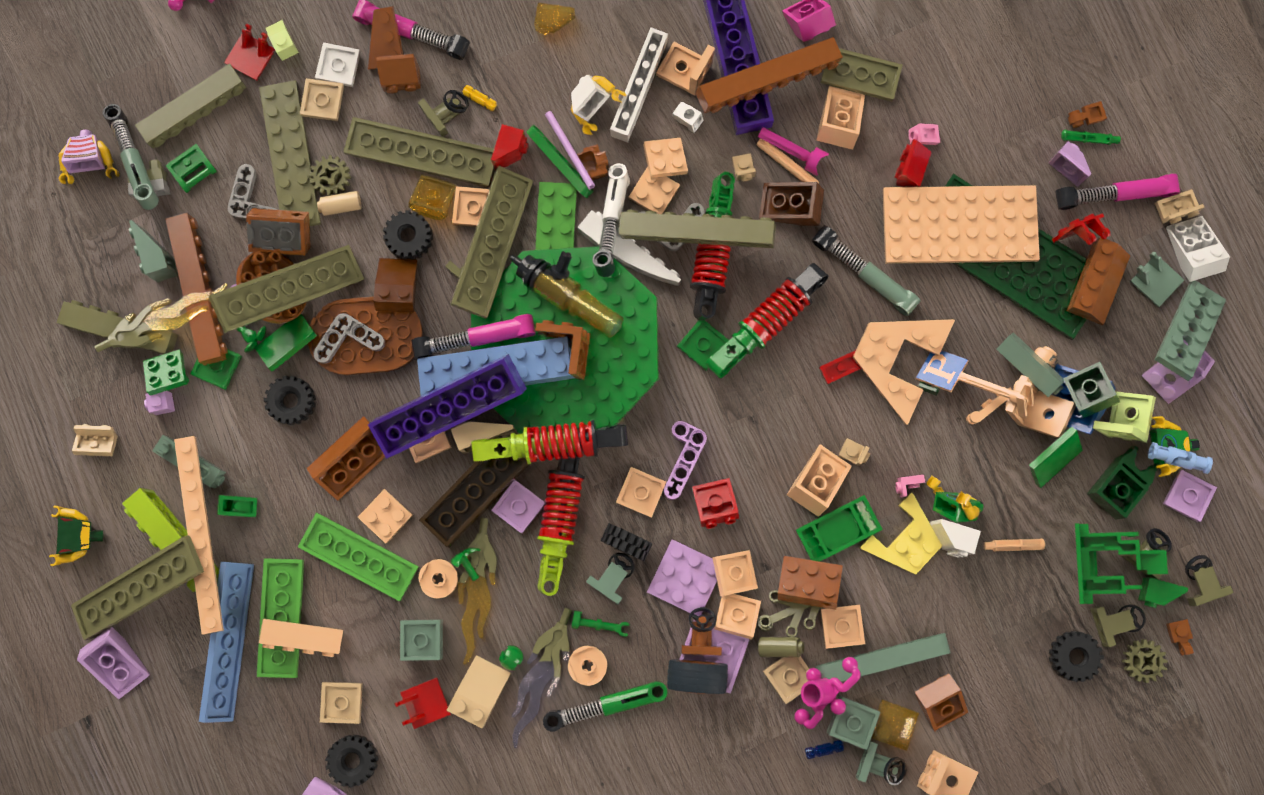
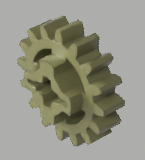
M329 155L328 159L322 156L321 162L315 160L316 167L311 166L314 172L309 173V176L313 178L310 180V183L315 185L314 189L316 191L320 190L321 195H324L326 192L328 196H331L332 192L339 194V190L345 191L344 185H350L347 179H351V175L348 174L350 169L345 167L347 165L344 160L341 161L338 156L333 159L332 155Z
M1141 639V642L1133 641L1134 646H1127L1129 652H1123L1127 656V659L1122 660V662L1127 663L1124 670H1130L1128 676H1135L1136 681L1140 682L1143 680L1144 683H1149L1150 679L1155 682L1157 681L1156 676H1163L1160 671L1167 670L1163 663H1167L1168 660L1162 657L1166 652H1160L1161 646H1154V641L1149 640L1148 643L1146 639ZM1141 648H1148L1149 650H1146L1145 652H1143V651H1140L1139 649H1141ZM1145 670L1150 671L1148 674H1141Z

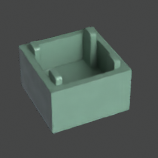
M443 619L400 621V661L443 659Z
M840 696L839 699H842L846 704V710L841 715L833 713L826 733L867 750L880 711Z

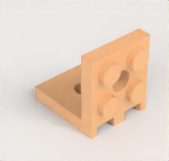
M673 42L657 70L656 76L696 95L697 89L703 83L709 68L713 65L715 48L708 45L701 56ZM684 63L687 68L684 71H679L676 65Z
M1021 375L1019 381L1015 382L1013 390L1019 391L1024 381L1032 383V381L1028 377ZM1033 383L1034 404L1033 406L1026 405V419L1018 416L1017 403L1010 401V399L1007 400L1005 410L1017 425L1057 439L1063 435L1076 407L1075 402L1053 395L1047 397L1043 392L1038 391ZM1048 411H1054V416L1051 419H1045V414Z
M933 750L917 786L930 795H969L978 772ZM951 775L956 777V784L954 786H948L946 783L947 778Z

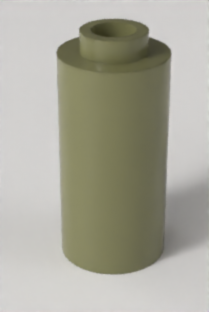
M760 637L758 643L760 657H800L805 649L804 642L801 641L800 637Z

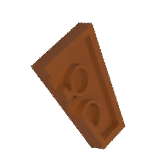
M394 6L373 11L368 70L377 68L376 57L404 55Z

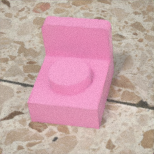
M918 124L909 129L910 144L913 139L925 145L939 144L938 125Z
M924 475L897 478L898 482L895 483L896 492L900 494V497H907L906 485H908V489L920 487V483H925Z

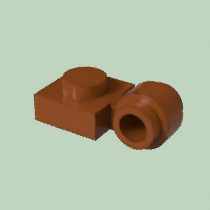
M1102 101L1083 106L1081 113L1079 110L1068 113V121L1073 128L1084 125V120L1088 126L1107 119Z

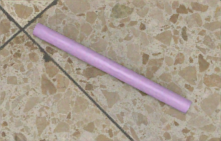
M551 111L545 114L547 120L588 189L594 188L595 184Z

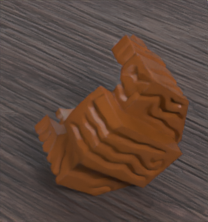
M598 144L583 148V152L577 154L592 180L608 176L607 169H609L606 152H600Z

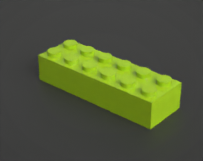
M139 488L122 503L126 508L124 509L125 513L138 522L136 524L143 533L146 532L149 535V541L154 547H159L162 550L180 538L188 536L185 527L154 490ZM214 563L216 580L218 584L219 568ZM193 578L186 585L192 592H196Z

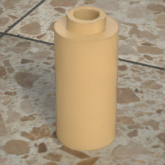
M353 191L320 197L317 207L319 213L327 216L361 210L362 204L359 192Z

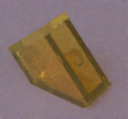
M538 3L534 22L535 30L541 34L557 32L575 19V8Z

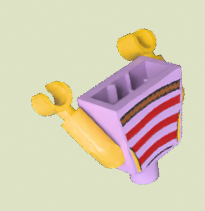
M81 130L80 136L70 137L65 147L59 153L60 171H62L59 181L62 184H66V177L69 184L74 183V177L68 173L105 169L106 165L105 173L110 179H112L110 176L111 171H115L116 177H119L120 174L117 169L113 168L112 164L114 162L110 150L102 141H98L97 137L89 130Z

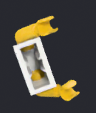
M586 75L579 80V84L571 93V112L580 125L583 124L582 130L584 134L593 135L590 129L597 131L596 124H591L587 121L610 97V93H612V99L622 103L618 98L619 94L626 97L624 91L615 89V86L605 77Z

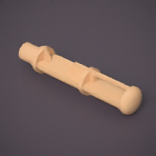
M1042 538L993 540L992 542H984V549L995 552L1044 550L1045 541Z

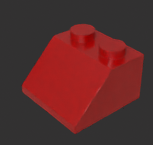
M504 124L501 125L491 157L495 171L498 166L506 168L521 160L523 154L527 153L529 143H527L524 130Z

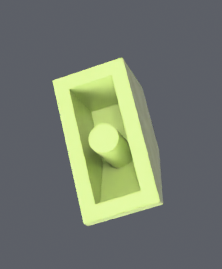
M283 20L266 28L269 39L282 61L299 53Z

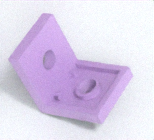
M1204 350L1194 376L1189 381L1160 363H1156L1144 372L1142 377L1169 404L1203 380L1215 361ZM1166 374L1174 375L1176 381H1168Z

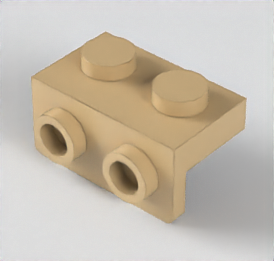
M1192 189L1154 203L1163 224L1167 222L1175 224L1182 221V217L1188 216V218L1195 217L1200 214V210L1205 208L1203 204H1198Z
M87 424L74 426L76 433L72 449L74 455L113 456L118 438L113 427L107 425L90 426Z

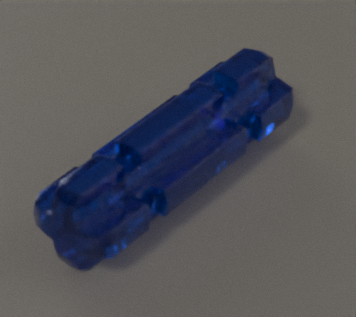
M834 741L833 744L826 743L817 745L815 748H806L805 755L807 759L815 758V756L834 754L833 752L844 751L842 741Z

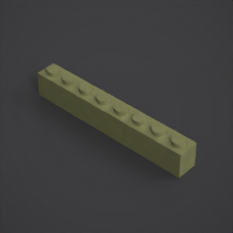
M631 209L627 210V212H621L619 235L622 239L773 249L776 232L775 221L765 217L760 218V220H752V217L748 216L735 219L733 216L722 215L721 218H718L711 214H703L702 216H695L692 213L676 215L674 212L657 214L655 211L638 213L637 210Z

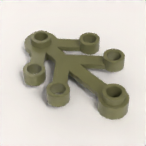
M773 590L769 594L770 601L789 606V608L771 616L762 615L758 619L759 629L768 632L773 628L774 623L794 615L790 626L786 628L787 637H796L798 634L797 628L804 610L812 607L809 617L804 620V628L806 630H813L817 614L822 607L778 599L774 600L771 596L773 594L778 595V591ZM764 619L769 620V624L763 625L762 621ZM807 621H812V622H813V626H812V627L806 626V622H807ZM789 629H794V630H795V634H794V635L788 634V630H789Z

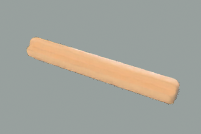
M761 138L759 139L757 146L801 182H818L819 184L817 179L777 147Z

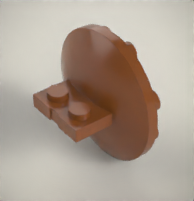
M260 250L253 252L240 263L236 274V284L245 283L294 265V263L276 251ZM306 303L262 320L275 324L290 322L302 313Z

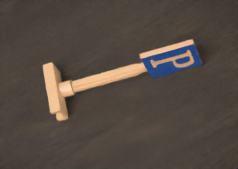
M942 350L940 355L930 352L916 376V380L948 392H952L956 383L962 381L1006 397L1010 401L1017 403L1018 416L1025 419L1027 417L1026 405L1033 406L1034 404L1032 383L1024 381L1019 391H1012L963 373L969 362L967 359Z

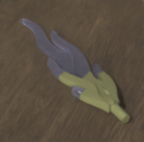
M565 607L560 621L539 637L531 657L527 661V664H531L538 656L540 650L545 648L542 658L527 672L519 687L517 706L512 717H515L521 711L525 696L529 691L530 701L525 714L514 728L512 736L514 748H517L518 738L522 729L538 714L541 695L548 681L552 678V684L548 689L547 697L551 695L561 676L560 650L563 652V660H568L570 644L567 634V622L572 612L569 608Z

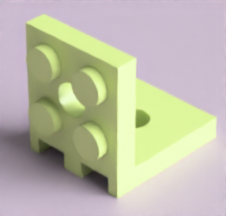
M1116 392L1120 403L1112 406L1109 423L1094 421L1093 429L1108 438L1116 437L1123 440H1138L1147 443L1156 397ZM1132 408L1136 409V415L1133 418H1128L1127 412Z

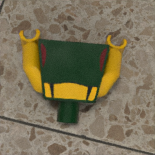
M53 506V508L58 509L56 515L51 514L52 517L58 518L56 554L49 555V557H54L56 561L54 564H50V566L74 562L86 555L87 550H90V542H103V530H91V522L88 521L87 516L76 509Z

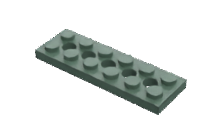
M1196 280L1191 281L1154 360L1185 380L1189 381L1192 379L1226 299Z

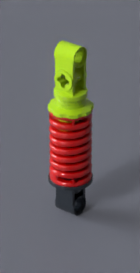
M594 420L589 421L587 425L584 422H580L579 431L577 430L576 423H571V429H569L567 423L564 424L563 430L561 425L557 424L556 431H554L553 425H549L548 432L546 426L541 427V432L538 426L524 427L522 434L516 435V433H511L510 437L471 441L473 461L512 457L513 460L526 458L527 463L531 464L536 462L537 459L540 461H545L546 458L549 461L553 460V458L560 460L561 456L563 459L568 457L575 458L576 455L579 458L583 457V455L586 457H598L599 448L628 445L626 425H614L597 428ZM499 443L502 445V447H505L503 452H500L499 449H496Z
M577 455L575 458L568 457L567 459H563L561 456V459L558 461L557 470H549L548 472L550 483L547 485L549 490L546 491L547 498L545 503L547 505L543 508L546 512L542 514L544 520L541 521V525L544 527L540 528L539 536L537 537V539L543 541V549H540V554H543L540 563L538 590L541 594L547 596L557 593L563 569V558H567L566 548L568 545H574L573 538L571 537L575 531L570 527L576 526V522L572 520L577 519V514L572 512H578L579 510L577 506L573 505H579L580 501L575 497L579 498L581 493L573 489L582 490L581 484L585 479V476L578 474L580 458ZM547 581L552 583V589L549 592L544 590V584Z

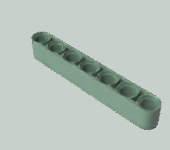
M941 633L852 657L858 662L861 676L946 655L951 652L946 634ZM844 659L815 666L821 672V679L835 677L840 681H845L852 676V673L844 671L842 667Z

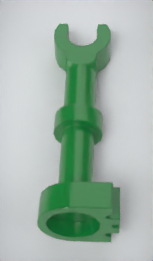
M574 610L571 626L573 629L585 626L595 628L597 631L603 629L618 632L623 637L628 636L627 633L621 632L622 626L630 625L628 622L614 624L603 622L602 619L581 618V611Z

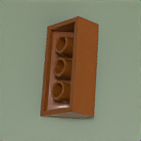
M1101 237L1093 242L1068 306V312L1102 326L1104 325L1130 255L1118 243L1108 239L1103 240Z
M364 416L306 468L312 478L337 501L385 458L368 426L370 422Z

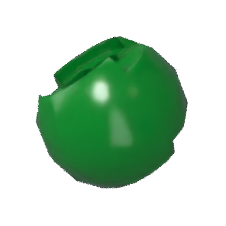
M509 645L505 652H501L499 661L504 669L516 670L515 667L522 663L524 656L520 648Z

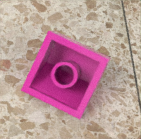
M802 0L782 10L794 34L803 42L812 40L814 36L827 32L836 25L831 6L823 0Z

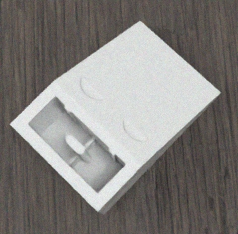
M1203 216L1166 227L1180 268L1189 282L1226 271L1230 256Z

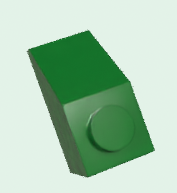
M1146 577L1142 580V589H1140L1138 600L1145 602L1144 606L1156 608L1157 605L1164 606L1188 592V588Z

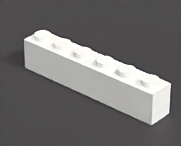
M650 28L625 90L626 97L623 96L622 103H620L610 128L611 137L625 142L629 141L668 43L667 33Z

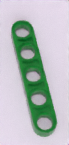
M532 125L526 131L529 137L585 198H588L594 192L593 189H588L581 175L535 125Z

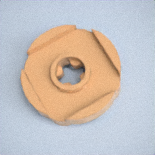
M432 560L426 563L420 570L418 579L421 589L427 596L432 598L447 597L457 587L458 572L446 560ZM441 573L444 580L436 584V580L433 577Z
M588 645L579 647L569 659V674L573 680L580 684L594 685L600 682L606 674L607 659L604 653L597 647ZM585 660L593 662L591 671L582 668Z

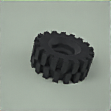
M405 210V213L399 211L397 216L393 214L391 216L392 220H387V227L383 229L385 233L383 239L386 242V246L398 258L410 260L415 259V257L421 258V254H426L428 252L427 248H431V240H433L432 229L427 220L415 211L411 213L410 210ZM406 228H411L415 232V237L410 242H405L401 239V232Z
M282 376V379H275L276 382L274 384L270 383L269 387L271 388L265 391L267 398H264V402L267 404L265 409L269 411L270 417L285 425L301 424L302 420L306 421L309 419L307 416L313 414L312 408L316 406V403H314L316 396L307 382L295 376ZM287 394H295L297 396L298 402L295 407L287 408L284 405L283 400Z
M608 523L600 540L644 562L652 546L651 542Z
M1076 631L1065 632L1062 636L1056 637V642H1052L1053 648L1049 649L1052 657H1049V661L1053 663L1051 666L1053 670H1056L1057 674L1064 679L1085 682L1086 679L1091 680L1093 675H1097L1099 673L1097 669L1103 666L1100 663L1101 659L1104 660V655H1100V652L1103 651L1102 647H1099L1097 645L1099 642L1092 639V636ZM1073 649H1080L1084 654V659L1080 664H1073L1070 661L1069 655Z
M359 735L345 736L332 744V747L328 750L327 753L329 754L325 759L327 761L325 767L326 770L329 769L330 773L328 775L330 778L333 777L335 779L334 782L336 784L339 782L341 783L340 786L343 787L359 786L374 774V770L378 766L376 764L378 761V756H376L377 750L373 748L371 741L368 742L366 740V737H359ZM356 753L359 756L360 763L356 768H349L345 764L347 754Z

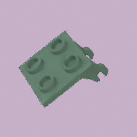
M1152 252L1149 255L1151 258L1145 266L1140 265L1137 268L1138 273L1130 282L1152 303L1160 307L1180 286L1184 279L1165 263L1156 252Z

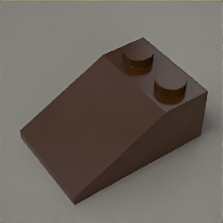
M818 182L764 183L759 219L765 217L771 218L772 221L786 224L820 226L824 189Z
M379 258L373 300L376 311L414 312L418 260Z

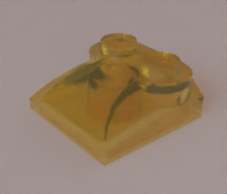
M421 174L408 202L409 208L419 215L435 220H443L448 216V209L457 185Z
M881 699L878 708L880 715L871 738L907 751L919 713Z

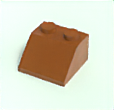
M414 54L376 57L380 84L384 92L397 93L400 90L413 92L416 89H421L420 69Z
M949 673L915 691L918 703L934 731L968 713L961 689Z

